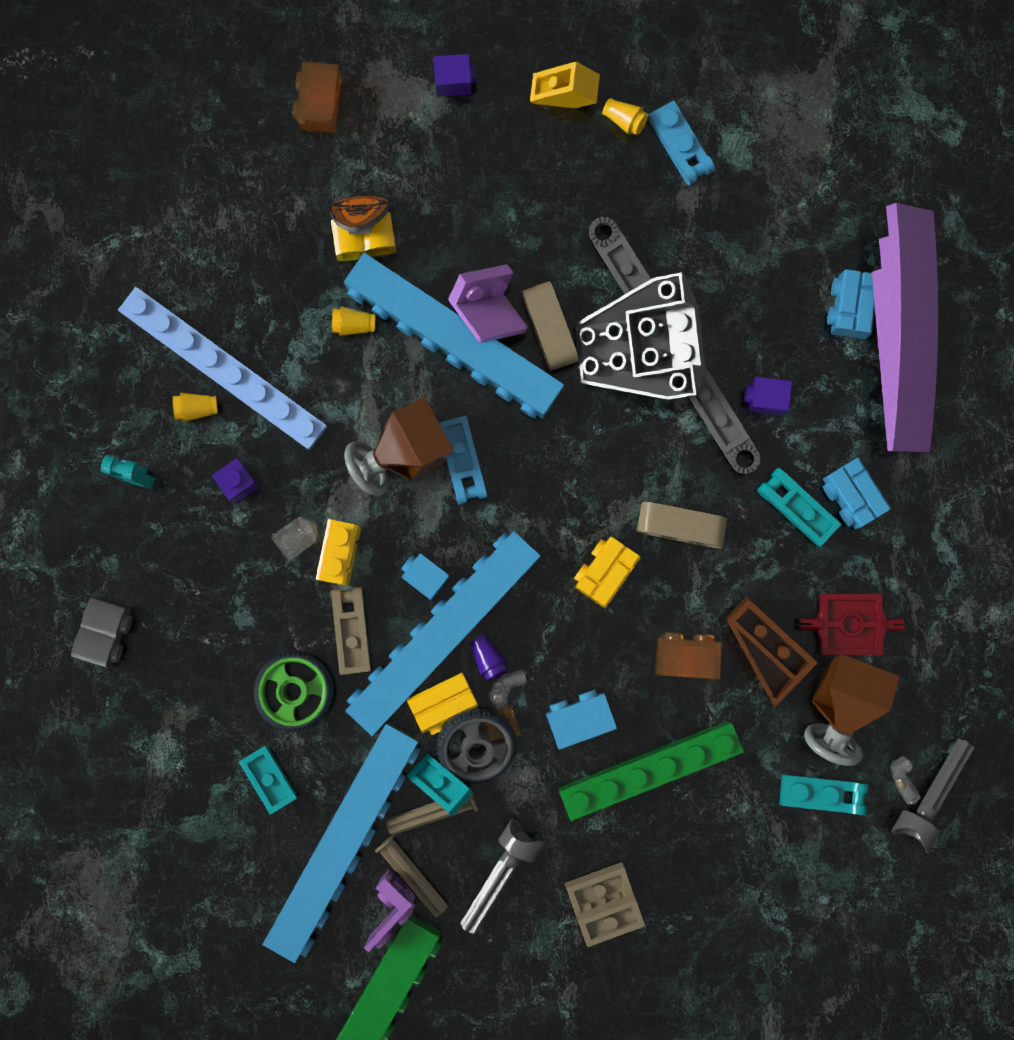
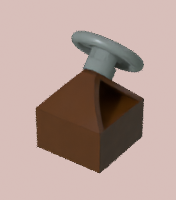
M424 397L392 412L382 429L375 449L366 443L353 441L347 445L344 459L348 472L355 483L365 492L378 496L384 494L389 487L387 469L409 481H413L441 467L454 450ZM356 450H359L365 453L366 455L362 457ZM355 463L359 466L361 472H362L363 475H364V478L362 477V475H361L360 472L358 471V469H357ZM377 475L380 476L379 486H375L374 477Z
M843 654L838 655L821 669L812 703L830 724L816 723L809 725L805 729L804 737L810 748L824 759L839 765L853 766L860 763L863 758V751L858 742L852 737L853 732L891 711L900 676ZM814 733H826L823 739L814 737ZM827 749H830V750H832V751L838 752V753H840L841 755H838V754H836V753H833V752H831V751H829V750H827Z

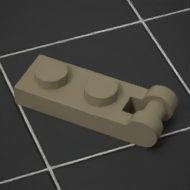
M355 587L352 591L342 592L341 589L332 590L331 596L340 675L371 671L363 588ZM354 603L355 612L344 613L343 604Z

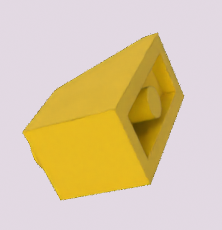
M578 62L533 73L530 102L574 109L597 103L600 74Z

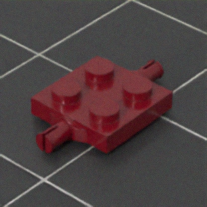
M819 594L817 618H799L798 623H810V625H798L799 631L817 630L820 641V655H883V639L886 631H904L905 626L892 625L905 624L903 618L886 619L882 609V594Z

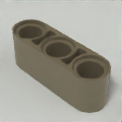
M548 281L521 291L526 310L549 370L553 371L578 362L579 359L551 282Z
M642 502L636 532L722 549L728 518L658 503Z

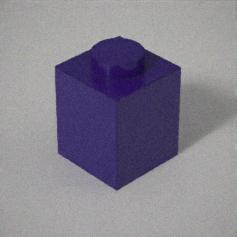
M469 54L433 56L437 97L472 94L471 83H477L476 66L469 64Z
M755 377L750 385L745 387L744 402L748 403L747 411L783 416L789 411L792 381Z
M237 458L212 475L227 499L235 504L260 487L245 464Z

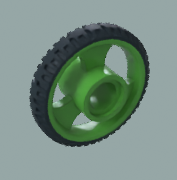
M287 652L273 657L261 668L255 680L254 701L256 707L265 721L280 730L295 732L316 725L327 714L332 703L333 682L328 670L318 659L306 653ZM290 662L305 664L313 669L317 676L310 682L301 676L290 677L286 672L285 665ZM267 680H273L278 684L276 696L282 706L275 713L268 706L265 697ZM291 683H296L301 689V695L297 700H292L287 696L286 690ZM311 694L320 696L322 699L315 712L309 717L297 721L294 716L295 707L306 703Z

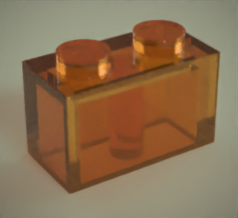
M314 62L302 63V72H297L296 90H299L298 101L294 100L293 118L297 119L301 130L336 133L341 86V73L338 65Z
M665 633V638H657L655 675L720 679L722 642H713L714 636L695 635L694 641L683 640V634Z

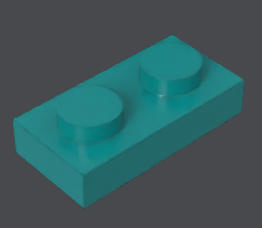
M267 745L239 761L270 815L298 798Z
M428 753L407 775L416 786L452 817L473 794L465 784L447 769L443 768Z

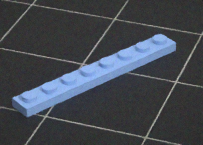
M135 287L118 309L120 313L308 450L313 448L327 429V425L139 288Z

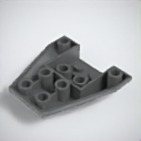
M683 272L652 278L574 324L582 384L667 400L699 395L705 370L699 308Z

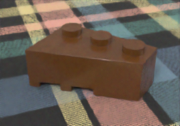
M747 596L726 617L728 624L772 704L776 707L818 662Z

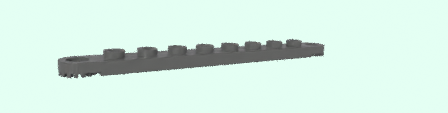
M601 217L592 222L589 227V237L624 294L649 281L651 278L615 221L608 217ZM601 225H608L612 228V236L606 241H601L596 237V230ZM705 367L699 395L690 396L689 398L733 469L741 474L752 473L760 464V454ZM748 450L753 454L754 462L750 467L743 468L737 464L736 457L740 451Z

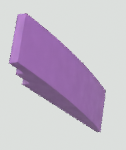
M894 203L886 206L889 236L879 239L882 269L872 272L888 451L927 453L930 452L938 352V276L934 212Z

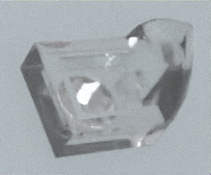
M298 517L272 535L271 538L287 560L290 561L317 541L318 529L316 523L311 519Z

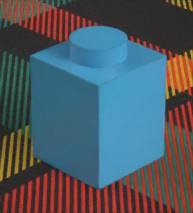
M421 553L417 558L412 555L402 567V570L405 572L402 578L431 601L450 578L448 574Z

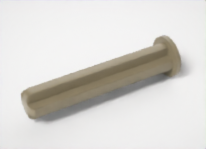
M474 793L454 815L471 809L478 811ZM434 802L389 817L386 820V826L390 835H396L450 817L451 815Z
M390 835L374 851L376 853L379 851L433 917L440 916L447 909V904L393 840L395 836Z

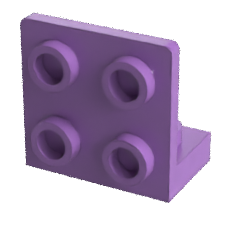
M508 265L459 274L448 301L479 343L525 333L527 325L503 294L513 275V271Z
M390 868L381 877L376 889L379 891L377 894L379 899L391 908L394 905L395 908L370 934L364 946L368 952L374 946L380 949L391 937L394 924L397 922L401 926L411 916L413 908L416 906L413 903L416 895Z

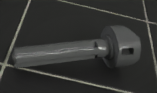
M957 739L918 807L917 812L911 813L905 810L901 812L900 817L891 830L894 835L907 834L915 837L922 843L925 853L931 851L941 833L932 821L935 819L975 749L974 746L965 740Z
M511 819L499 837V843L506 851L460 922L462 928L470 931L472 934L477 932L520 863V860L533 863L546 843V840L535 841L524 832L519 820Z

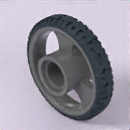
M477 708L470 711H462L461 714L458 713L446 722L437 739V755L441 766L461 782L464 781V783L472 784V782L480 784L496 779L508 769L516 753V737L511 725L503 716L488 709L480 710ZM480 722H487L499 728L505 739L500 742H492L488 731L479 726ZM461 729L463 731L460 736L462 751L456 756H449V740L455 731ZM475 744H483L480 748H471ZM493 757L498 759L496 763H494L488 768L482 770H467L468 765L472 767H483L490 763Z

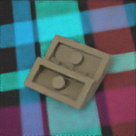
M622 862L565 883L587 947L645 926Z

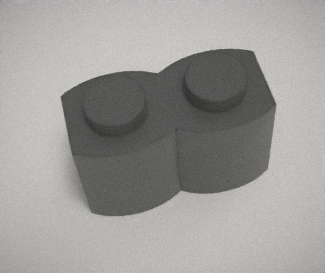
M90 598L83 614L81 627L73 644L71 656L103 667H112L114 662L117 663L120 660L123 652V645H120L123 633L127 634L132 625L131 609L99 598Z

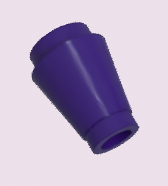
M482 634L470 641L480 676H484L487 681H491L508 671L506 666L507 660L487 638L486 634Z

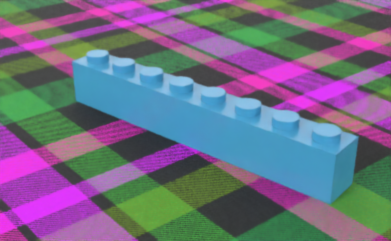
M363 253L345 279L344 284L346 289L349 290L347 295L360 304L363 301L373 306L372 311L384 320H387L389 317L397 322L396 327L410 337L412 334L417 335L423 339L421 344L434 353L437 350L447 355L446 361L458 369H461L463 366L471 371L472 374L470 376L478 383L485 386L488 382L497 388L495 393L508 402H511L513 399L521 404L522 407L520 409L534 419L536 416H539L543 419L562 392L564 384L499 341L492 340L479 343L458 314L367 254Z
M513 531L509 536L504 533L493 544L496 548L489 558L484 554L474 564L472 568L476 572L468 580L462 577L451 589L455 594L448 602L442 599L431 610V613L434 615L427 624L421 621L410 633L413 639L406 646L401 643L389 655L392 661L385 669L379 666L368 678L371 684L364 691L358 688L347 700L350 706L345 711L371 736L376 734L540 558V555L517 533Z
M389 722L385 724L262 945L293 963H296L300 955L306 958L315 940L310 938L316 927L320 930L322 929L330 915L326 911L331 900L337 902L346 886L341 883L346 872L352 875L361 859L356 856L361 845L365 847L369 845L376 830L371 828L377 817L382 820L391 805L390 802L386 801L392 790L398 792L406 778L405 775L401 774L407 763L413 765L421 751L420 748L416 747L420 741L418 738Z

